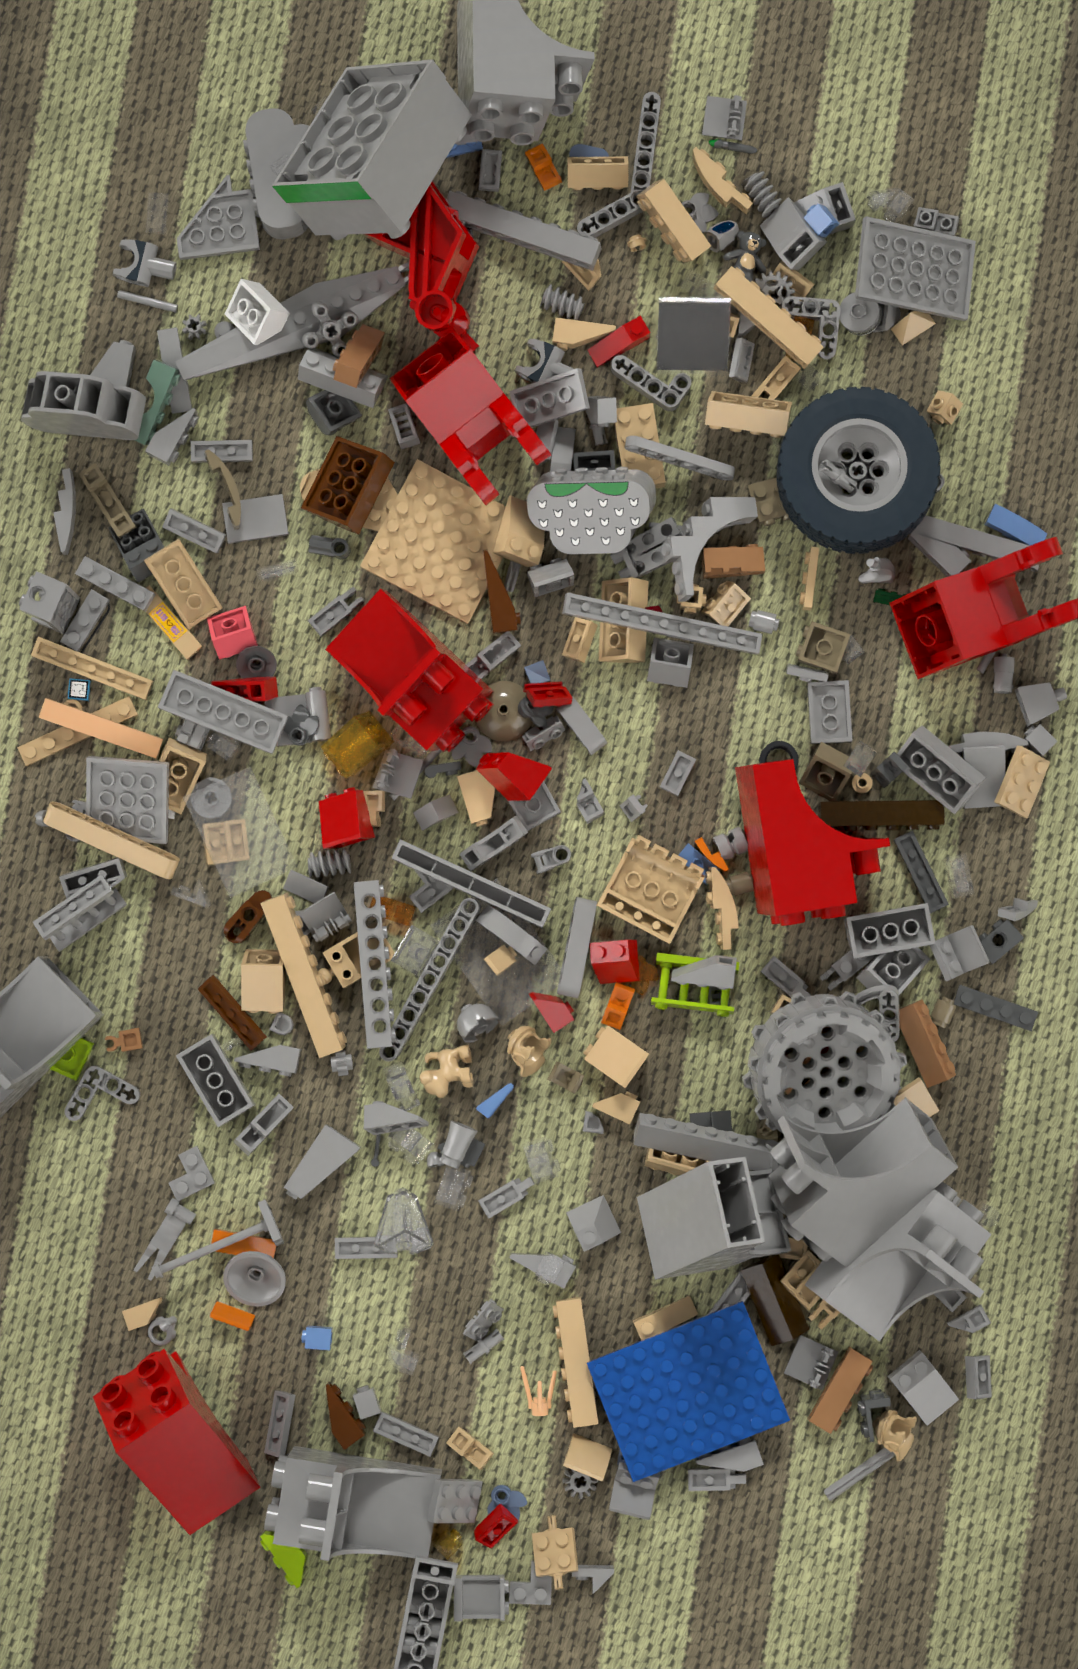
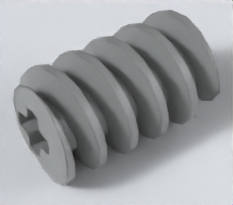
M762 171L749 176L742 182V185H746L744 187L745 191L750 192L749 197L754 198V205H759L757 210L763 212L762 217L766 218L779 207L782 199H774L778 193L777 191L770 193L774 186H766L769 179H761L765 174Z
M551 284L545 290L540 303V307L544 303L545 310L552 306V313H556L559 309V316H563L567 312V319H571L574 315V320H579L585 303H582L581 296L575 301V294H572L569 298L567 297L566 290L560 294L559 287L553 292Z
M343 848L341 855L335 849L333 856H331L329 850L326 851L325 856L322 855L321 851H318L317 857L314 856L313 852H310L308 858L310 878H312L313 872L316 877H320L321 871L324 876H328L329 870L335 876L338 869L341 875H344L346 868L349 874H351L350 856L345 848Z

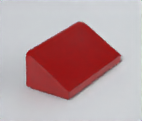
M499 1504L475 1528V1540L492 1549L518 1523V1519L502 1504Z

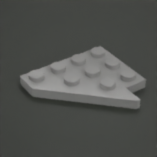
M227 175L177 237L179 259L187 260L260 250L256 213L252 200L254 198L251 189L232 191L231 177Z

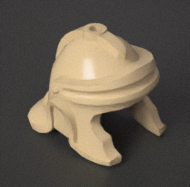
M521 1026L511 1032L508 1036L507 1053L512 1056L516 1065L520 1066V1076H530L545 1063L543 1053L550 1047L551 1039L539 1038L536 1030L529 1026Z
M887 1410L882 1413L881 1417L877 1416L872 1423L877 1443L882 1444L890 1452H894L897 1462L906 1456L912 1446L914 1435L911 1433V1429L915 1427L917 1418L915 1416L903 1418L898 1415L897 1411Z

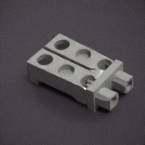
M673 517L631 539L627 547L622 551L610 554L615 565L625 560L627 567L618 571L621 578L633 577L640 579L642 578L641 576L671 563L665 562V556L662 554L663 542L670 536H682Z

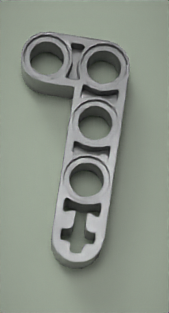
M618 355L613 358L611 363V371L617 378L666 411L676 410L691 387V378L685 373L677 374L668 386L626 356ZM621 363H623L624 368H620L618 370L617 364L620 365ZM634 374H639L642 376V380L635 382L631 377ZM682 380L687 383V386L679 388L676 383ZM655 385L659 388V391L651 393L648 388ZM673 397L676 402L669 405L665 402V399Z

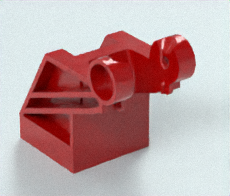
M432 180L409 218L410 227L405 234L398 238H391L387 233L363 235L377 245L410 259L408 299L411 300L409 306L415 310L419 323L441 338L452 329L461 337L469 329L470 318L466 309L457 303L456 300L479 249V245L459 219L458 210L450 206Z
M454 329L450 330L389 378L486 506L500 494L479 468L477 461L509 436L515 437L536 465L551 456V453Z
M1057 537L1035 543L980 567L936 580L889 603L917 679L1001 650L1078 619V598L1049 609L1038 610L1037 614L1029 616L1015 580L1017 573L1063 554Z

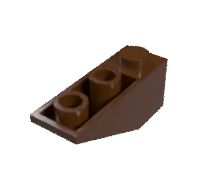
M329 1381L326 1384L332 1434L345 1450L366 1434L364 1431L366 1426L360 1418L356 1419L352 1414L354 1409L348 1401L344 1402L340 1397L342 1392L336 1384L332 1385Z

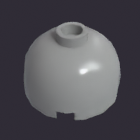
M467 1004L461 1009V1013L458 1016L457 1029L465 1043L475 1042L478 1040L475 1036L483 1033L485 1030L487 1034L496 1027L498 1017L485 1004Z

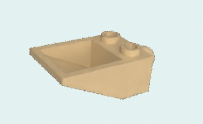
M375 921L367 927L373 929L377 926V922ZM358 932L323 952L331 967L318 970V974H322L325 984L330 983L332 977L336 975L343 989L361 979ZM376 938L369 939L367 943L370 949H377L380 944ZM385 938L384 947L389 948V959H385L386 963H388L397 956ZM335 952L340 953L339 960L333 959L332 956ZM376 958L372 959L369 967L372 970H376L381 967V961ZM345 970H349L351 972V976L349 978H345L343 976V972Z

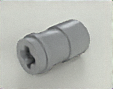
M1002 654V657H994V693L1010 694L1012 689H1014L1015 658L1007 657V654Z

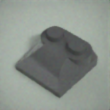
M326 390L309 397L306 401L308 413L320 431L325 435H334L339 429L362 417V414L352 400Z

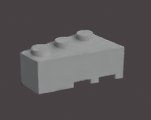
M117 857L61 875L59 878L66 899L101 874L105 877L111 888L127 877L123 860Z

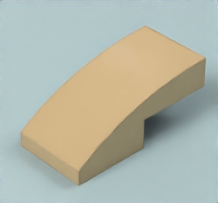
M460 1426L446 1442V1444L459 1455L465 1457L479 1470L484 1468L494 1454Z

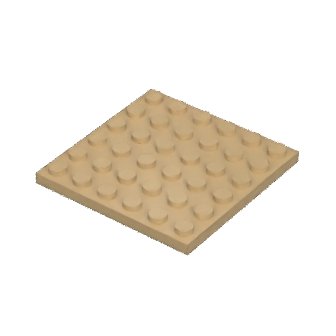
M417 459L360 567L468 624L488 588L483 550H488L496 569H498L503 557L494 554L493 550L506 506L495 500L486 506L471 487Z

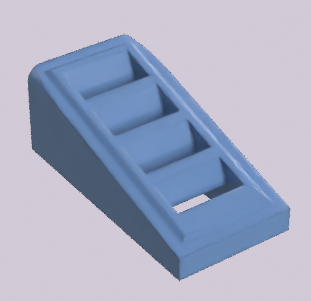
M511 1083L507 1084L478 1105L476 1109L485 1117L490 1118L512 1091L514 1085Z

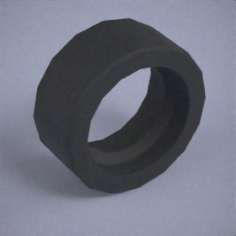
M774 741L767 744L761 751L759 763L767 762V756L772 750H785L790 758L794 759L796 771L799 763L798 754L791 744L784 741Z

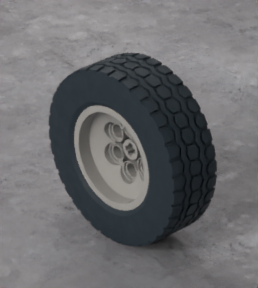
M847 387L846 390L843 388L834 390L833 393L829 392L822 395L820 399L817 398L808 404V407L806 406L794 418L784 435L776 472L780 500L793 524L797 525V528L813 542H818L819 545L827 549L829 547L837 552L845 551V553L855 554V552L863 554L869 553V551L876 552L895 545L896 542H900L917 528L926 516L935 497L941 470L940 453L938 452L939 448L936 439H934L935 436L931 428L928 427L924 417L919 416L920 413L913 406L910 407L907 401L902 398L898 399L895 394L890 392L884 393L885 390L877 388L873 390L871 387H860L858 389L857 387ZM848 452L852 455V458L849 460L843 459L841 454ZM869 452L873 457L869 460L864 459L862 453ZM824 460H828L835 467L843 469L847 476L857 482L856 487L852 484L850 485L854 488L851 494H844L842 492L843 487L832 483L827 475L819 471V466L825 467L821 464ZM875 469H879L882 471L883 475L881 477H876L873 475L872 471ZM857 470L861 471L857 476L853 475ZM870 487L873 493L865 494L862 488Z

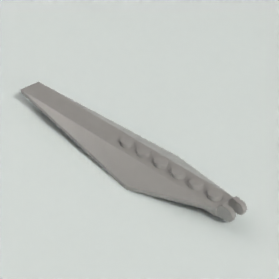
M409 262L399 267L395 266L313 284L280 303L290 313L282 331L259 345H254L236 327L175 361L183 381L306 348L302 343L303 335L307 332L317 331L320 326L319 319L311 311L312 305L318 301L326 304L328 315L331 319H339L345 311L349 310L357 315V324H359L409 283V275L405 278L401 275L402 272L409 270ZM322 307L317 309V313L322 311ZM352 316L347 318V322L352 320ZM327 327L326 329L328 333L333 332L334 330L333 327ZM346 327L341 330L340 338L354 327ZM313 338L308 339V343L313 341ZM322 340V341L319 342V344L325 343V342H329V341H328V340Z

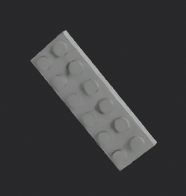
M173 670L158 705V708L272 755L288 720V716L176 670Z

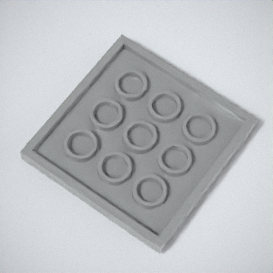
M88 756L86 758V815L147 843L167 844L169 762Z

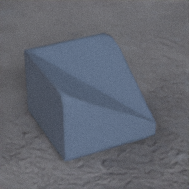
M543 660L524 667L530 684L551 681Z

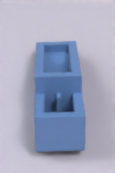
M997 504L992 507L984 524L1002 533L1007 538L1029 546L1045 540L1047 533L1039 527Z

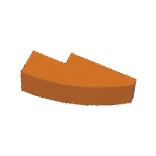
M214 1229L211 1244L238 1232ZM252 1235L216 1252L237 1255L242 1252L256 1251L274 1258L276 1245L272 1239Z

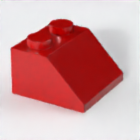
M637 940L589 943L591 965L600 984L640 981Z

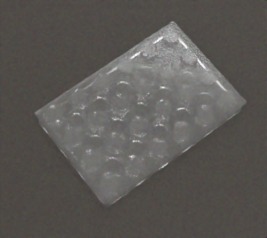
M496 878L495 880L492 881V882H494V883H497V884L503 886V885L500 883V881L498 880V878ZM479 899L477 900L481 904V909L477 918L488 905V903ZM469 901L465 908L468 913H473L476 906L473 902ZM460 905L430 925L440 940ZM492 906L546 947L529 922ZM461 919L457 920L455 924L456 929L463 931L465 929V922ZM475 919L454 960L485 1004L494 1011L498 1017L497 1021L503 1026L534 1004L529 995L531 992L548 994L558 987L561 967L548 948L536 965L515 951L517 962L497 977L484 958L502 945H505L506 948L509 945L484 928ZM451 937L447 938L445 942L446 947L453 949L455 947V940Z

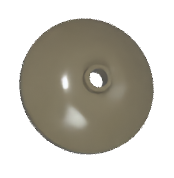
M497 681L489 684L488 686L493 692L487 698L494 706L479 722L475 721L477 727L485 736L495 741L507 742L521 737L532 724L530 718L522 717L518 712L519 702L526 695V692H523V687L511 681ZM502 706L507 707L508 710L506 713L500 712V708Z

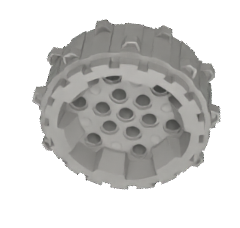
M845 991L838 997L830 994H816L809 997L803 996L800 992L793 994L789 1004L775 1011L765 1024L755 1025L751 1031L755 1041L753 1046H751L747 1064L749 1071L742 1076V1081L745 1088L752 1089L754 1092L753 1095L758 1102L754 1111L759 1119H766L765 1124L772 1131L778 1129L781 1133L783 1132L778 1120L783 1115L794 1123L809 1129L843 1131L861 1127L888 1113L895 1107L893 1102L899 1091L900 1070L907 1064L905 1054L896 1051V1045L891 1038L894 1032L888 1022H883L884 1016L876 1009L869 1012L863 1006L856 1004V996L848 991ZM826 1026H829V1031L827 1033L822 1034V1029ZM859 1046H864L862 1052L856 1053ZM792 1047L793 1052L786 1055V1049ZM829 1047L826 1053H820L822 1048ZM846 1056V1060L843 1063H838L839 1058ZM811 1057L809 1063L802 1064L805 1058ZM823 1067H828L826 1073L820 1074V1070ZM810 1077V1081L807 1084H802L804 1078ZM840 1077H846L844 1082L837 1083ZM863 1086L861 1092L855 1093L857 1087ZM828 1087L825 1093L819 1094L821 1088ZM787 1088H792L790 1094L784 1095V1091ZM822 1107H827L824 1113L818 1114Z

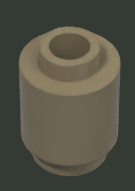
M748 871L730 876L728 880H725L732 895L738 896L754 891L752 875H749Z
M943 997L942 1000L937 999L930 1015L935 1025L946 1028L947 1024H950L957 1007L953 1005L954 1001Z

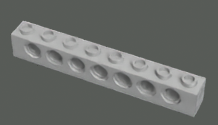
M379 880L354 882L367 1049L393 1047L392 1042H396L395 1030H391V1021H394V1009H389V1001L393 1000L392 988H388L387 980H391L390 967L386 968L385 959H389V948L384 947V939L388 938L387 926L382 924V918H386L385 905L381 906L380 897H384V887L379 885ZM367 897L376 899L374 907L367 908L364 905ZM370 917H374L378 921L377 926L373 929L366 926V921ZM369 939H378L379 947L377 949H370L367 945ZM376 958L381 961V967L378 970H372L369 967L372 959ZM375 979H379L383 983V987L379 991H374L371 988V983ZM376 1000H382L385 1004L384 1009L380 1012H376L373 1009V1003ZM377 1021H384L386 1023V1030L384 1032L378 1033L375 1031L374 1025Z

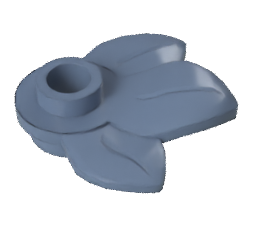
M498 1485L492 1490V1501L488 1505L487 1512L489 1515L499 1504H502L519 1521V1507H523L528 1503L526 1497L521 1492L511 1491L506 1485ZM504 1492L506 1494V1497L504 1499H500L498 1497V1493Z

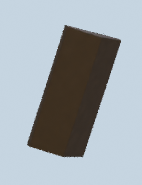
M779 1254L769 1256L740 1269L771 1346L794 1340L809 1330L798 1300L780 1281L787 1273Z

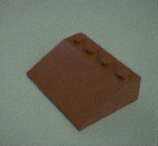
M336 436L301 509L359 535L395 462L383 452Z

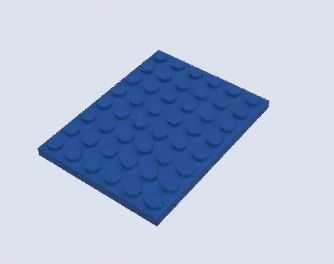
M743 1301L587 1362L633 1482L790 1421Z

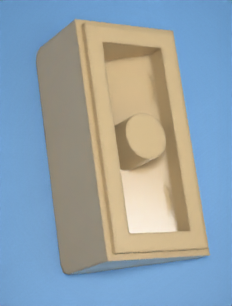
M575 617L562 656L585 663L598 625L592 621Z

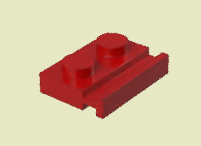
M562 681L524 684L523 692L527 693L526 696L533 707L570 705L573 699L567 688L562 686Z

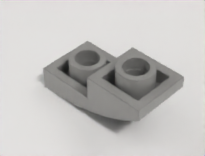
M918 207L914 227L955 236L959 216L942 214L938 210Z

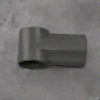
M311 535L308 552L344 560L350 555L351 549L342 538L333 539ZM345 545V550L342 553H336L337 546Z

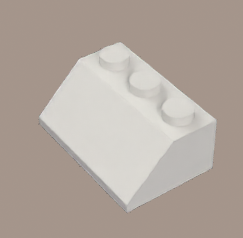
M240 279L225 312V315L254 345H259L282 331L290 314L260 283Z

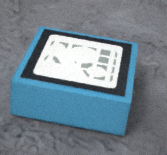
M69 678L68 699L89 701L91 681Z

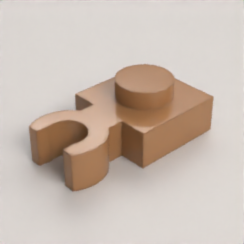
M140 1028L118 1031L119 1038L115 1036L105 1037V1040H113L114 1042L113 1047L106 1048L107 1051H115L119 1046H121L122 1052L143 1048Z

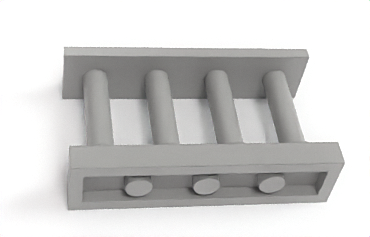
M101 874L36 919L33 924L45 941L50 938L56 949L60 952L124 908L127 904L117 888L112 890L105 877Z

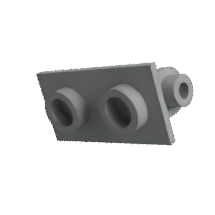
M558 716L548 718L546 720L547 726L542 727L543 730L540 731L535 726L524 733L525 735L522 738L530 751L540 749L547 741L562 735L565 728Z

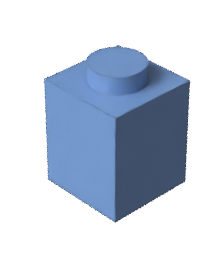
M821 204L811 206L803 217L815 233L824 238L840 224L830 211Z
M307 1326L306 1330L302 1331V1343H305V1348L330 1350L333 1327Z

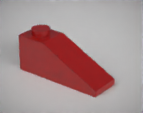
M640 315L619 327L587 351L598 368L614 357L650 339V331Z
M251 677L211 682L213 686L250 701H268L278 697L276 677Z

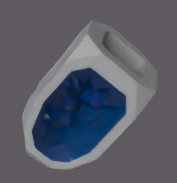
M727 220L710 227L706 232V239L711 245L710 250L718 253L729 246L739 232L738 224Z

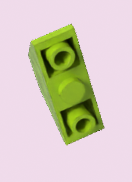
M263 1532L260 1536L262 1546L266 1551H271L274 1556L272 1559L279 1569L283 1568L286 1573L285 1578L291 1586L295 1585L296 1588H299L303 1579L306 1551L302 1548L273 1544L275 1532Z

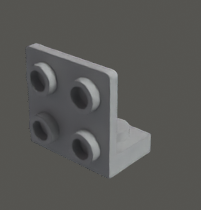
M973 925L936 940V944L929 945L945 981H949L989 963V959Z
M619 1462L609 1510L650 1520L660 1472L633 1482L626 1463Z

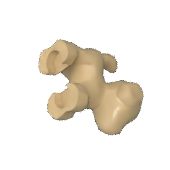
M468 1044L453 1050L443 1049L440 1052H430L425 1055L424 1060L426 1063L434 1059L438 1060L440 1064V1069L425 1070L420 1074V1082L424 1085L427 1093L436 1095L438 1098H444L448 1094L449 1083L454 1081H461L466 1088L473 1087L474 1081L470 1068H460L458 1064L461 1060L464 1063H472L471 1050Z

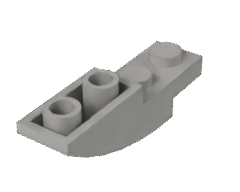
M974 732L961 735L962 743L948 747L962 757L963 748L1004 745L1005 751L1011 750L1014 753L1017 745L1026 747L1029 744L1023 738L1006 733Z

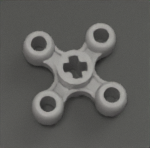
M320 301L315 302L311 307V311L319 319L320 326L315 332L305 333L302 337V343L306 348L314 349L320 341L328 340L332 344V353L339 358L341 352H338V348L343 347L345 349L347 345L340 339L341 330L346 327H354L358 322V317L353 311L348 310L339 319L333 320L328 315L326 304ZM322 307V311L317 313V309ZM352 316V320L347 322V318ZM327 327H333V332L328 333L326 331ZM309 338H313L311 343H308Z

